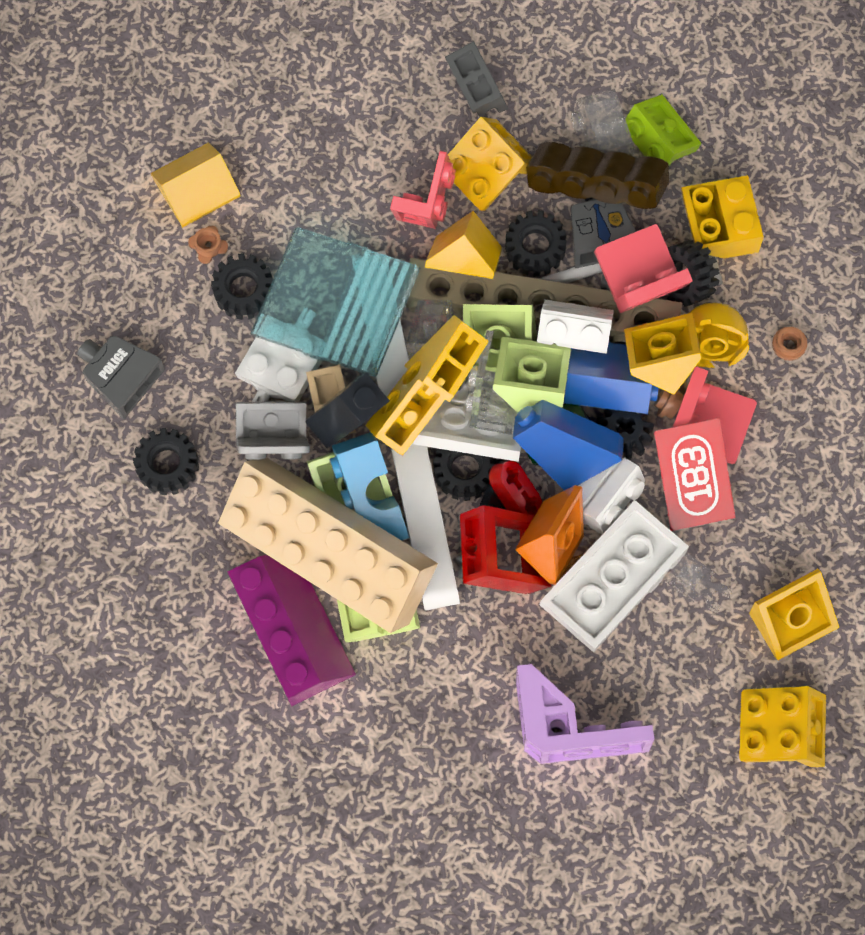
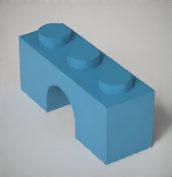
M369 432L332 445L335 457L329 460L336 479L342 477L346 486L345 490L340 491L345 506L401 541L410 538L400 507L394 496L383 500H372L366 497L368 484L374 478L388 473L376 437Z

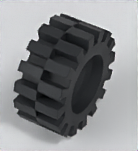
M538 210V216H533L532 211H527L525 218L521 214L518 215L516 223H510L505 239V252H507L508 261L513 262V268L516 270L521 268L522 274L528 275L529 271L534 272V276H540L541 271H544L545 275L551 273L552 267L557 269L560 266V261H563L567 244L566 230H562L563 224L561 221L558 220L555 223L554 215L549 213L546 218L544 217V211ZM538 233L547 238L549 247L541 254H532L523 247V240L530 234Z
M688 240L667 247L677 272L683 270L684 264L688 268L693 282L682 289L669 293L667 300L681 302L682 306L687 307L709 298L710 295L716 292L714 287L719 285V279L714 278V276L720 274L719 268L713 267V263H716L717 260L715 257L709 258L708 255L711 253V250L708 247L702 249L703 243L699 241L694 243V240Z
M244 253L238 254V260H234L231 255L227 257L228 263L226 265L222 261L218 264L219 272L216 270L213 272L214 281H211L213 294L221 311L224 309L226 315L231 317L235 314L236 319L243 320V315H247L248 319L254 318V313L258 312L261 315L265 312L264 307L267 306L269 308L272 304L271 297L274 298L275 295L272 274L269 267L266 268L265 262L262 259L257 262L254 255L250 254L249 259H245ZM242 276L250 277L256 282L254 293L244 298L237 297L230 291L233 281Z
M160 428L159 434H155L153 430L149 432V439L146 440L142 437L139 441L141 447L135 448L136 458H133L135 471L142 484L147 486L153 493L159 491L160 495L166 496L167 492H172L173 495L178 494V489L180 488L186 490L189 487L188 482L190 480L194 482L196 479L195 472L199 471V458L188 436L184 433L180 435L176 429L168 432L166 428ZM170 450L177 453L180 462L176 470L168 474H162L154 469V459L160 452Z
M437 448L436 457L434 456L433 461L436 483L438 487H442V492L446 495L450 493L453 499L458 500L459 497H464V501H470L472 496H475L477 499L482 496V492L486 491L488 485L491 486L489 473L492 466L496 464V458ZM460 456L474 458L479 465L476 475L469 479H461L455 476L451 466L456 458Z

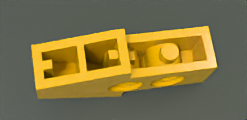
M453 315L404 365L407 370L388 394L387 398L390 401L378 410L365 426L376 438L403 456L446 399L448 402L452 400L489 341Z

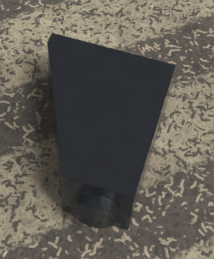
M364 373L354 379L304 422L328 449L362 425L390 400L367 373Z

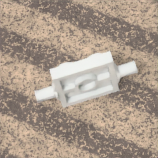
M304 309L296 325L285 324L269 316L267 317L235 372L237 378L253 385L257 390L252 402H268L269 398L283 399L288 402L300 401L309 385L306 372L319 368L328 344L311 336L308 332L317 317L314 312Z

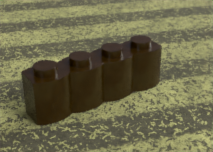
M557 142L541 143L526 167L528 187L537 192L546 194L561 192L566 196L577 199L592 197L608 204L625 202L632 207L640 209L656 208L670 183L669 163L662 159L651 156L635 158L627 153L617 151L602 153L590 147L570 148Z

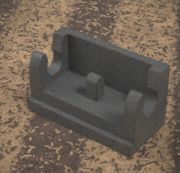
M474 41L445 56L473 114L477 112L479 118H488L486 112L490 109L496 108L499 113L508 110L503 96Z

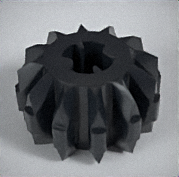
M604 409L605 417H597V424L617 433L619 427L623 430L631 429L630 435L625 431L620 434L624 438V458L631 460L632 450L637 455L642 456L645 452L644 446L651 445L653 441L650 433L654 431V424L646 422L649 413L637 414L636 412Z

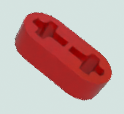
M515 461L501 462L492 466L489 473L490 484L505 508L510 511L536 515L542 504V499L522 467Z

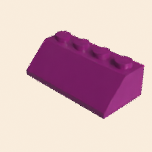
M268 555L256 557L227 571L291 707L356 675L311 582Z

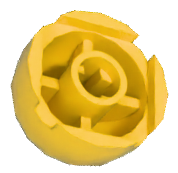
M705 303L689 312L693 313L702 357L696 365L697 367L715 368L710 361H728V366H731L745 357L749 350L748 328L746 321L737 309L722 303Z

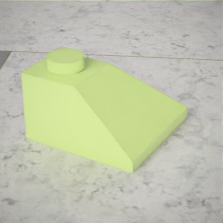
M502 337L493 390L516 412H519L526 406H533L541 400L563 408L571 348L557 346L556 344H542L531 340Z

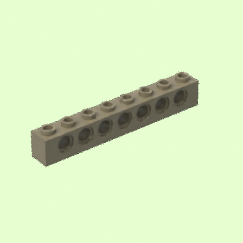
M410 258V268L403 292L404 307L409 308L411 312L419 315H427L429 312L441 313L447 319L455 315L462 320L463 304L500 305L499 302L503 299H512L516 302L515 305H533V307L538 304H544V300L614 310L613 317L617 319V322L611 324L609 342L626 345L624 329L635 327V323L638 321L651 323L680 316L682 308L681 302L655 299L620 313L611 291L500 272H495L494 278L490 279L425 268L426 260ZM439 287L449 291L443 296H437L432 293L434 289ZM470 293H477L482 296L476 302L469 301L465 297ZM534 310L536 330H539L541 313Z

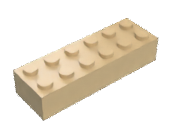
M267 457L266 459L244 462L218 522L224 528L389 633L410 624L438 565L434 560Z

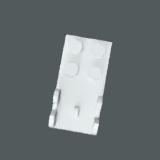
M634 500L545 595L539 605L591 651L595 652L649 592L651 593L655 590L665 574L681 561L689 546Z

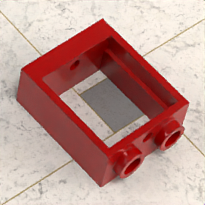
M485 505L461 513L460 531L463 584L521 594H530L550 588L551 584L522 556V573L498 569L495 526L519 530L521 540L535 515Z

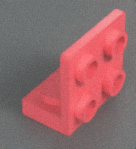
M439 152L427 203H423V198L414 194L403 193L402 198L393 196L390 210L396 220L436 229L438 221H444L448 202H445L444 195L446 188L452 189L456 169H453V163H451L447 152Z
M656 224L599 246L594 250L620 313L682 289L693 282L688 268L677 272L661 231Z
M695 367L673 427L720 418L727 463L735 464L757 402L705 383L708 370Z

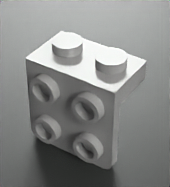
M236 402V446L238 453L245 454V459L250 460L266 459V454H281L282 459H301L302 453H310V445L306 439V423L304 422L306 420V402Z

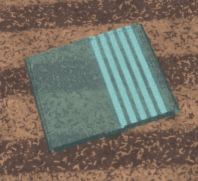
M296 227L250 334L302 352L313 359L325 360L361 373L377 376L421 268L414 264L368 250L367 247L359 244L346 243Z

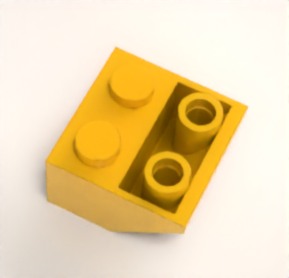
M748 175L681 187L694 243L698 241L703 243L702 249L708 247L711 250L709 255L723 259L759 252L764 236Z

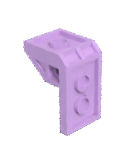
M532 664L517 666L516 687L524 751L540 764L649 752L654 742L652 725L643 726L642 721H628L621 723L620 729L606 730V725H592L584 727L583 733H578L574 703ZM558 728L562 732L554 733L551 729Z

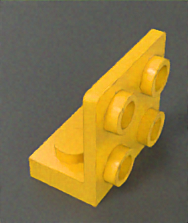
M480 117L448 154L451 163H453V169H456L454 184L480 211L487 210L518 173L527 174L526 167L532 159V156L497 119Z
M809 686L742 690L740 761H798L809 767H825V694Z

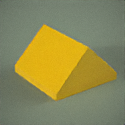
M209 142L150 173L182 228L241 196L221 154Z
M472 211L435 237L426 260L425 268L493 279L501 256L502 246L477 214Z
M693 313L624 329L631 375L671 394L676 393L702 359Z
M818 568L759 599L754 603L749 612V615L777 660L839 628L822 573Z

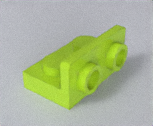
M663 94L634 104L622 123V128L644 156L662 159L668 162L669 166L674 160L696 152L702 144Z

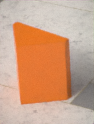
M575 485L544 500L515 548L548 583L556 585L584 537L582 487Z

